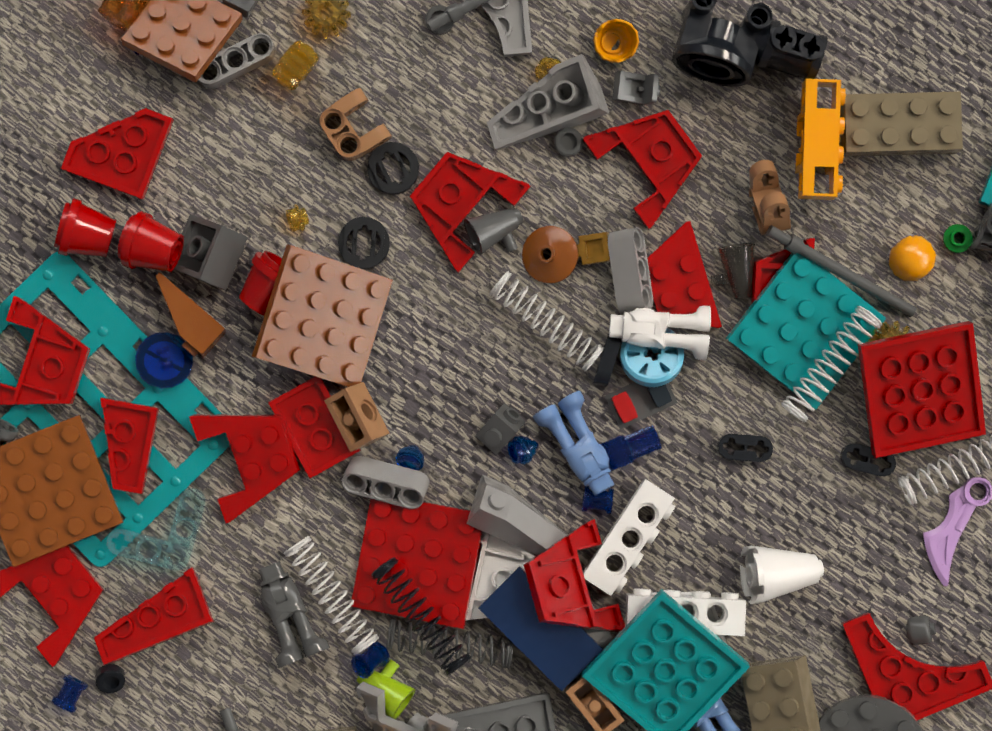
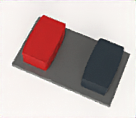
M633 382L605 395L620 430L678 403L669 383L659 387H646Z

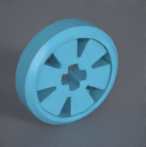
M667 327L665 333L676 334L673 330ZM622 342L620 350L621 366L625 374L639 385L646 387L663 386L671 382L681 371L684 361L683 348L665 347V349H658ZM648 350H652L653 353H659L656 360L652 361L651 357H645Z

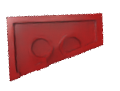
M100 397L105 421L104 429L108 443L112 488L143 494L159 408Z

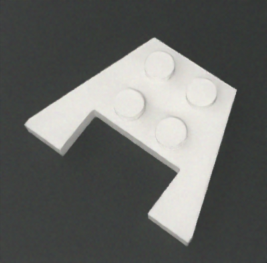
M483 532L481 539L482 548L466 620L487 618L478 607L519 566L525 571L524 564L536 557V555Z

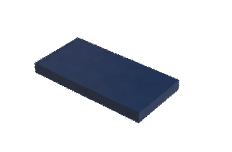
M520 566L478 607L561 691L603 650L583 628L539 622L526 572Z

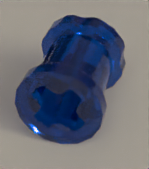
M584 486L582 511L587 512L588 509L604 510L606 514H611L614 489L609 488L608 491H603L594 496L590 487Z
M374 642L364 653H357L353 656L351 665L359 677L367 679L373 675L377 667H383L389 663L390 655L384 645Z
M65 674L63 677L65 682L58 695L53 697L52 703L66 711L75 712L77 709L75 704L82 691L87 689L88 684L74 676Z

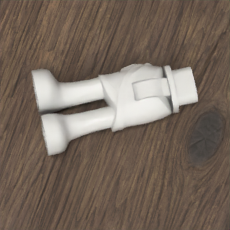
M699 306L696 312L692 314H669V312H655L649 308H636L631 312L624 311L623 315L611 314L609 337L621 338L622 342L640 347L665 349V347L683 348L692 351L695 359L706 361L710 342L709 335L665 333L667 327L709 332L711 328V307Z

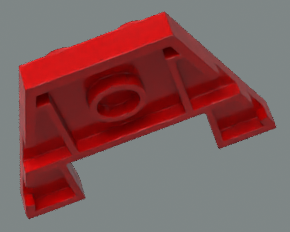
M669 110L582 138L584 144L596 160H599L619 144H622L656 189L655 193L633 208L648 230L652 228L702 157Z
M446 152L410 197L454 269L459 273L475 255V251L453 234L454 231L490 189H493L515 207L531 186L526 182L508 177V175Z
M14 296L6 321L34 329V334L17 386L13 387L0 382V405L73 404L90 348L22 298Z
M194 414L189 417L197 442L222 433L227 434L245 489L217 499L225 523L234 520L300 470L282 415Z
M595 519L584 523L524 564L539 622L612 632L622 631L625 627L619 604L593 609L577 551L602 545Z
M68 545L15 567L11 566L0 571V598L22 581L59 626L55 632L36 646L52 667L58 664L61 656L104 591L102 586Z

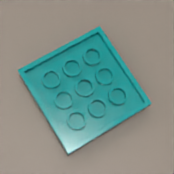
M791 253L725 339L794 393L793 387H800L808 391L802 385L800 378L805 377L814 381L808 374L807 369L813 368L820 371L815 364V359H821L829 363L823 357L822 350H829L835 353L831 349L829 341L841 343L836 336V332L841 331L848 334L843 323L849 322L856 325L851 319V313H856L855 308L857 306L867 309L882 324L886 317L828 270L798 253L795 255ZM853 315L855 320L869 334L873 336L878 330L876 327L870 325L862 318ZM846 325L851 333L862 343L869 342L871 339L858 329ZM839 334L842 340L859 355L858 343ZM832 343L834 348L852 364L857 356ZM824 352L842 372H846L849 365L835 356ZM818 362L821 368L836 382L843 376L829 366ZM810 371L829 392L836 385L823 376ZM803 380L823 402L829 393ZM796 389L801 397L815 410L822 403Z
M661 589L582 672V677L647 731H688L750 668L749 662Z

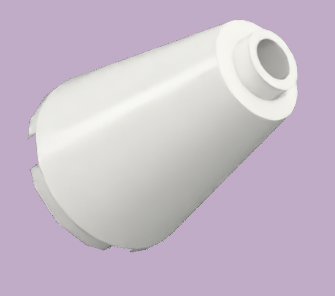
M746 546L741 551V556H746V567L740 565L741 585L745 597L751 596L752 598L749 601L750 604H759L817 584L820 577H823L824 574L823 563L821 560H818L815 554L759 546Z

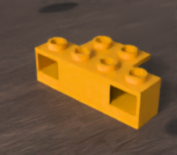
M805 79L802 83L801 113L797 116L796 136L801 137V147L798 150L799 153H796L795 173L799 174L798 199L834 200L838 197V193H842L843 176L838 175L839 164L843 163L844 147L839 146V135L844 134L845 119L840 117V106L845 105L846 90L841 88V80ZM817 87L832 88L831 109L817 108ZM815 167H826L825 175H829V193H814Z

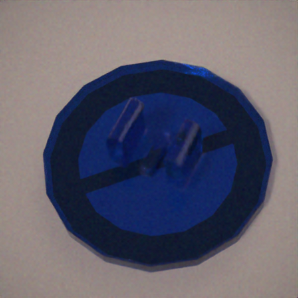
M168 332L155 333L145 338L139 345L135 356L136 369L140 377L149 385L160 389L173 388L183 383L190 375L193 366V356L181 346L184 341L178 335Z

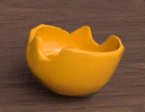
M608 20L601 24L594 34L593 43L595 51L602 60L611 63L623 62L633 57L639 45L638 31L630 22L625 20ZM619 39L620 44L618 48L611 50Z
M907 236L891 249L889 266L893 274L903 281H917L929 274L935 266L936 253L931 243L922 236Z

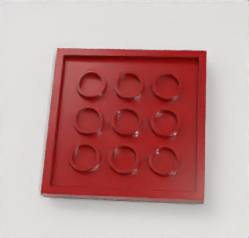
M966 321L858 344L871 451L875 458L986 435L975 334L972 322Z
M370 499L352 594L354 603L351 607L406 617L413 608L403 613H398V608L407 598L397 603H391L392 597L399 589L389 594L383 593L385 587L392 580L377 585V579L374 580L371 577V574L389 559L396 557L398 563L379 582L388 579L402 569H406L387 591L412 578V582L394 600L403 597L416 588H420V590L402 609L427 597V600L409 618L433 606L434 609L422 621L429 622L437 616H441V619L436 624L464 629L483 531L466 524L470 510L423 502L418 508L410 509Z

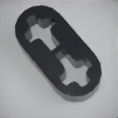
M609 332L593 383L605 387L608 386L622 342L621 338L609 337Z
M726 434L720 438L717 444L719 454L729 460L764 462L773 453L771 441L763 436ZM729 438L734 439V444L743 445V451L734 450L732 455H728V450L723 449V443H728ZM758 441H762V445L767 447V453H762L759 458L756 452L747 451V445L756 446Z
M851 443L846 445L840 454L842 464L852 470L885 477L893 473L896 468L895 457L888 455L885 461L890 463L889 468H883L882 472H880L879 466L871 464L870 461L871 458L881 459L882 457L875 458L869 446ZM854 448L858 449L857 454L865 456L866 460L865 462L855 461L854 465L850 464L851 459L847 457V453L853 452Z

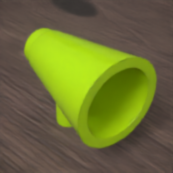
M390 659L381 673L373 669L370 670L367 667L364 668L357 677L356 682L359 684L365 682L384 690L385 714L397 719L413 698L416 689L391 678L399 668V665Z

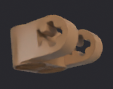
M361 88L353 90L336 101L320 116V125L339 156L346 161L357 160L392 138L385 124L377 126L359 138L346 117L369 101ZM332 116H337L341 119V125L337 129L326 127L327 120ZM347 140H353L357 143L356 150L351 154L342 151V145Z
M761 160L754 163L749 171V196L753 197L755 207H752L760 234L765 235L771 225L782 231L791 229L790 208L785 195L781 191L779 176L774 163L771 160Z

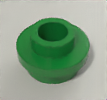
M954 224L948 227L943 234L945 247L953 253L966 251L971 246L973 240L969 228L962 224ZM955 233L962 235V243L959 244L954 241Z

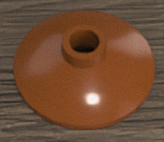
M544 226L538 228L529 235L524 243L522 250L524 267L530 276L537 281L550 284L563 281L571 275L578 262L576 241L569 232L560 227ZM546 249H550L552 255L546 260L543 257V252Z

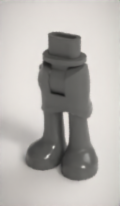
M280 561L259 569L258 571L263 581L260 583L262 587L260 594L262 606L269 613L272 625L276 628L281 644V652L276 657L278 668L304 658L287 621L291 616L298 630L305 657L330 648L327 640L318 637L313 631L305 614L307 609L303 604L299 590L292 578L289 577V573H284Z

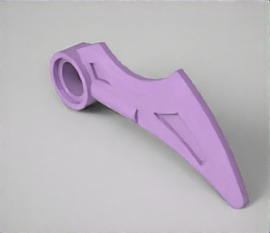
M972 477L963 486L949 494V509L944 521L936 528L923 533L928 559L943 586H948L950 567L956 545L976 506H983L989 503L992 499V485L984 478ZM975 483H981L985 488V495L979 500L973 499L970 495V488Z

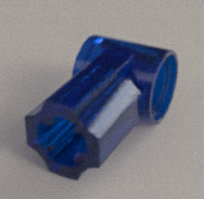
M653 425L637 430L627 436L621 435L601 443L609 457L608 463L611 471L634 462L636 458L662 448Z

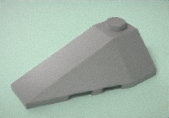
M583 54L553 66L545 77L537 83L534 82L526 93L516 101L509 103L487 122L495 150L558 132L563 128L574 127L609 114L601 85Z
M481 476L466 524L535 555H539L568 535L511 487L488 476Z

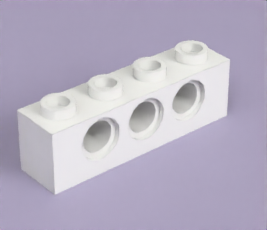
M643 479L603 540L602 545L599 546L584 569V578L610 596H612L614 591L619 594L628 580L624 577L630 567L635 569L644 556L640 551L646 543L651 545L660 530L656 528L662 518L667 520L675 509V505L672 504L675 498L648 480ZM643 506L651 507L654 512L652 520L646 523L641 522L638 518V511ZM629 530L635 531L638 536L637 543L631 547L625 546L622 542L623 534ZM611 555H618L622 559V565L616 571H611L606 567V560Z
M634 588L633 594L627 593L625 626L655 596L651 594V589ZM663 590L680 605L690 604L693 608L692 615L715 635L745 636L746 600L739 598V593L721 592L720 598L709 597L710 592L692 591V596H680L679 590ZM713 605H719L722 609V616L716 621H711L707 617V611Z

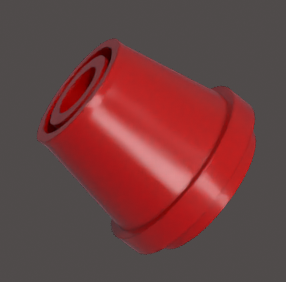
M73 198L72 203L66 202L54 247L59 248L58 254L64 256L78 254L107 257L117 220L82 204V200Z
M140 211L136 215H132L123 228L118 244V257L121 259V264L130 269L142 267L171 272L181 257L184 236L154 220L151 214Z
M270 251L256 252L251 260L253 265L239 295L240 300L263 316L265 315L282 261L280 256Z

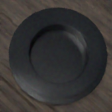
M107 664L100 667L95 674L97 688L104 693H115L121 690L125 685L124 670L115 664Z

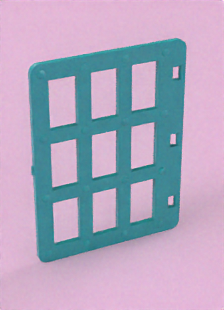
M58 252L53 253L0 304V334L12 324L31 343L34 329L6 321L14 296L22 298L31 305L49 288L91 331L81 340L82 343L90 348L87 359L104 345L145 387L131 403L152 407L159 401L196 441L197 439L189 417L198 414L195 410L202 403L213 415L222 414L187 377L172 387H158L150 384L141 376L137 368L136 357L138 351L133 346L139 339L144 343L149 338L69 255L64 256L58 254ZM77 275L90 287L83 294L71 283L77 278ZM0 362V382L16 387L18 380ZM83 373L77 393L104 420L100 397H107ZM42 404L14 405L1 418L16 428L27 417L41 430L59 423ZM105 429L91 440L98 459L108 450ZM222 433L198 441L200 446L177 468L152 444L149 467L163 482L139 505L126 491L113 489L111 476L103 469L119 511L126 518L123 523L119 524L102 541L94 534L73 544L93 565L97 567L108 565L230 447L227 434Z

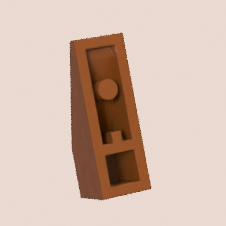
M159 272L156 275V279L179 335L184 341L181 346L193 357L199 354L204 358L225 335L226 329Z

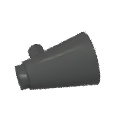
M518 208L464 219L465 231L478 254L482 255L500 240L503 241L507 252L518 248L512 235V231L523 223V217Z

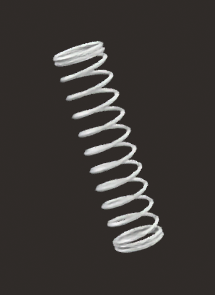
M507 271L489 293L495 300L504 296L505 292L501 295L499 293L512 273ZM516 279L509 286V289H512L503 304L504 307H508L513 303L514 299L509 303L507 302L517 287L519 279ZM528 286L518 293V296L521 295L513 309V315L520 312L524 307L522 306L516 310L528 291ZM534 294L528 299L527 303H529L530 301L531 303L529 304L525 313L522 316V322H525L531 317L532 314L528 315L527 317L526 315L530 310L531 306L533 305V303L535 302L538 296L537 294ZM546 301L537 306L536 310H540L531 324V329L536 328L541 323L539 321L535 324L547 303ZM552 308L545 315V317H549L540 331V336L545 335L550 330V328L546 330L545 328L554 315L555 308ZM565 315L560 316L553 325L557 323L558 325L549 339V344L558 339L559 335L556 337L554 335L562 324ZM574 323L568 324L562 332L567 329L568 331L560 342L558 351L567 346L568 342L564 345L563 343L573 328ZM579 330L572 336L571 340L576 336L577 338L568 351L567 358L576 353L577 350L573 352L572 350L580 339L583 330ZM588 337L581 343L580 347L585 343L587 344L579 355L576 365L581 364L586 357L582 358L588 348L592 337ZM601 344L596 345L590 350V353H594L582 367L584 372L590 368L604 350Z
M857 306L855 308L856 313H851V319L856 325L849 322L843 323L848 334L841 331L836 332V336L841 343L829 341V345L835 353L829 350H822L823 357L829 363L821 359H815V364L820 371L813 368L807 369L808 374L814 381L805 377L800 378L802 385L808 391L800 387H793L794 393L800 400L792 396H786V400L781 402V405L802 422L805 423L808 417L795 407L789 399L800 403L813 412L815 411L796 389L822 402L803 380L829 393V390L810 371L837 384L821 368L818 362L844 375V372L824 352L835 356L851 366V363L834 348L832 343L858 356L842 340L839 334L852 339L858 344H863L847 328L846 325H850L873 338L853 317L854 315L862 318L870 325L880 329L882 322L867 309Z
M992 434L989 438L990 443L985 439H980L979 448L974 444H970L969 453L962 448L959 449L958 458L950 453L948 455V463L941 458L938 459L937 467L928 463L927 473L923 469L918 468L916 472L917 478L911 473H907L906 478L904 476L899 477V486L902 490L904 486L907 495L904 492L907 502L910 505L917 504L916 496L909 483V476L918 484L924 498H928L920 483L919 471L927 477L935 494H938L931 477H929V466H932L939 474L945 488H949L941 474L940 461L948 467L955 483L959 485V480L951 468L950 456L954 457L960 464L966 479H970L966 468L961 462V451L968 456L973 463L976 473L980 475V470L972 458L971 446L975 447L980 453L985 466L990 470V464L982 452V442H985L992 450Z
M310 536L305 537L284 552L285 557L296 554L302 546L307 548L292 562V566H297L307 560L304 559L297 562L314 546V542L309 543L312 540ZM321 552L314 553L309 557L314 558L300 570L299 576L312 571V569H306L319 558ZM322 562L314 567L322 566L305 582V585L318 581L320 578L312 579L327 566L328 562ZM330 571L322 576L328 577L312 591L311 595H316L326 589L318 590L334 575V571ZM341 581L331 583L328 587H334L319 600L318 604L330 601L333 597H327L341 584ZM343 590L335 595L343 594L325 611V614H329L339 608L333 607L346 596L348 590ZM354 600L344 602L343 605H349L344 610H342L331 622L332 624H335L343 620L346 616L355 614L347 623H345L338 630V633H343L349 630L352 626L348 625L361 612L360 609H357L344 617H340L353 605ZM362 619L356 623L362 624L345 639L344 643H348L360 636L354 635L367 623V619ZM373 628L362 633L370 632L351 650L353 655L359 654L379 639L378 634L371 636L374 632Z

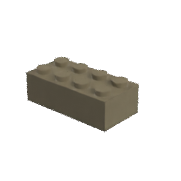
M961 91L846 94L845 105L840 106V117L845 119L844 134L841 135L844 157L956 154L963 150Z
M806 655L749 663L750 668L742 675L752 731H821Z

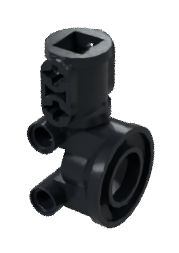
M688 0L682 12L683 23L672 56L673 64L683 73L720 86L737 87L750 82L756 63V67L763 69L768 67L792 76L803 77V81L816 78L825 54L828 41L827 36L815 35L790 26L781 25L780 21L773 19V13L769 6L763 3L753 4L740 25H737L725 19L711 18L717 0Z

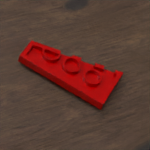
M193 567L188 569L181 577L163 587L152 598L145 600L127 616H123L94 637L103 665L114 663L214 622L195 569Z

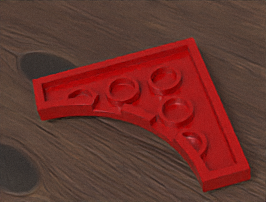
M868 612L841 623L870 695L885 697L905 707L916 720L992 690V679L983 660L960 666H937L923 663L903 654L891 645L881 634Z

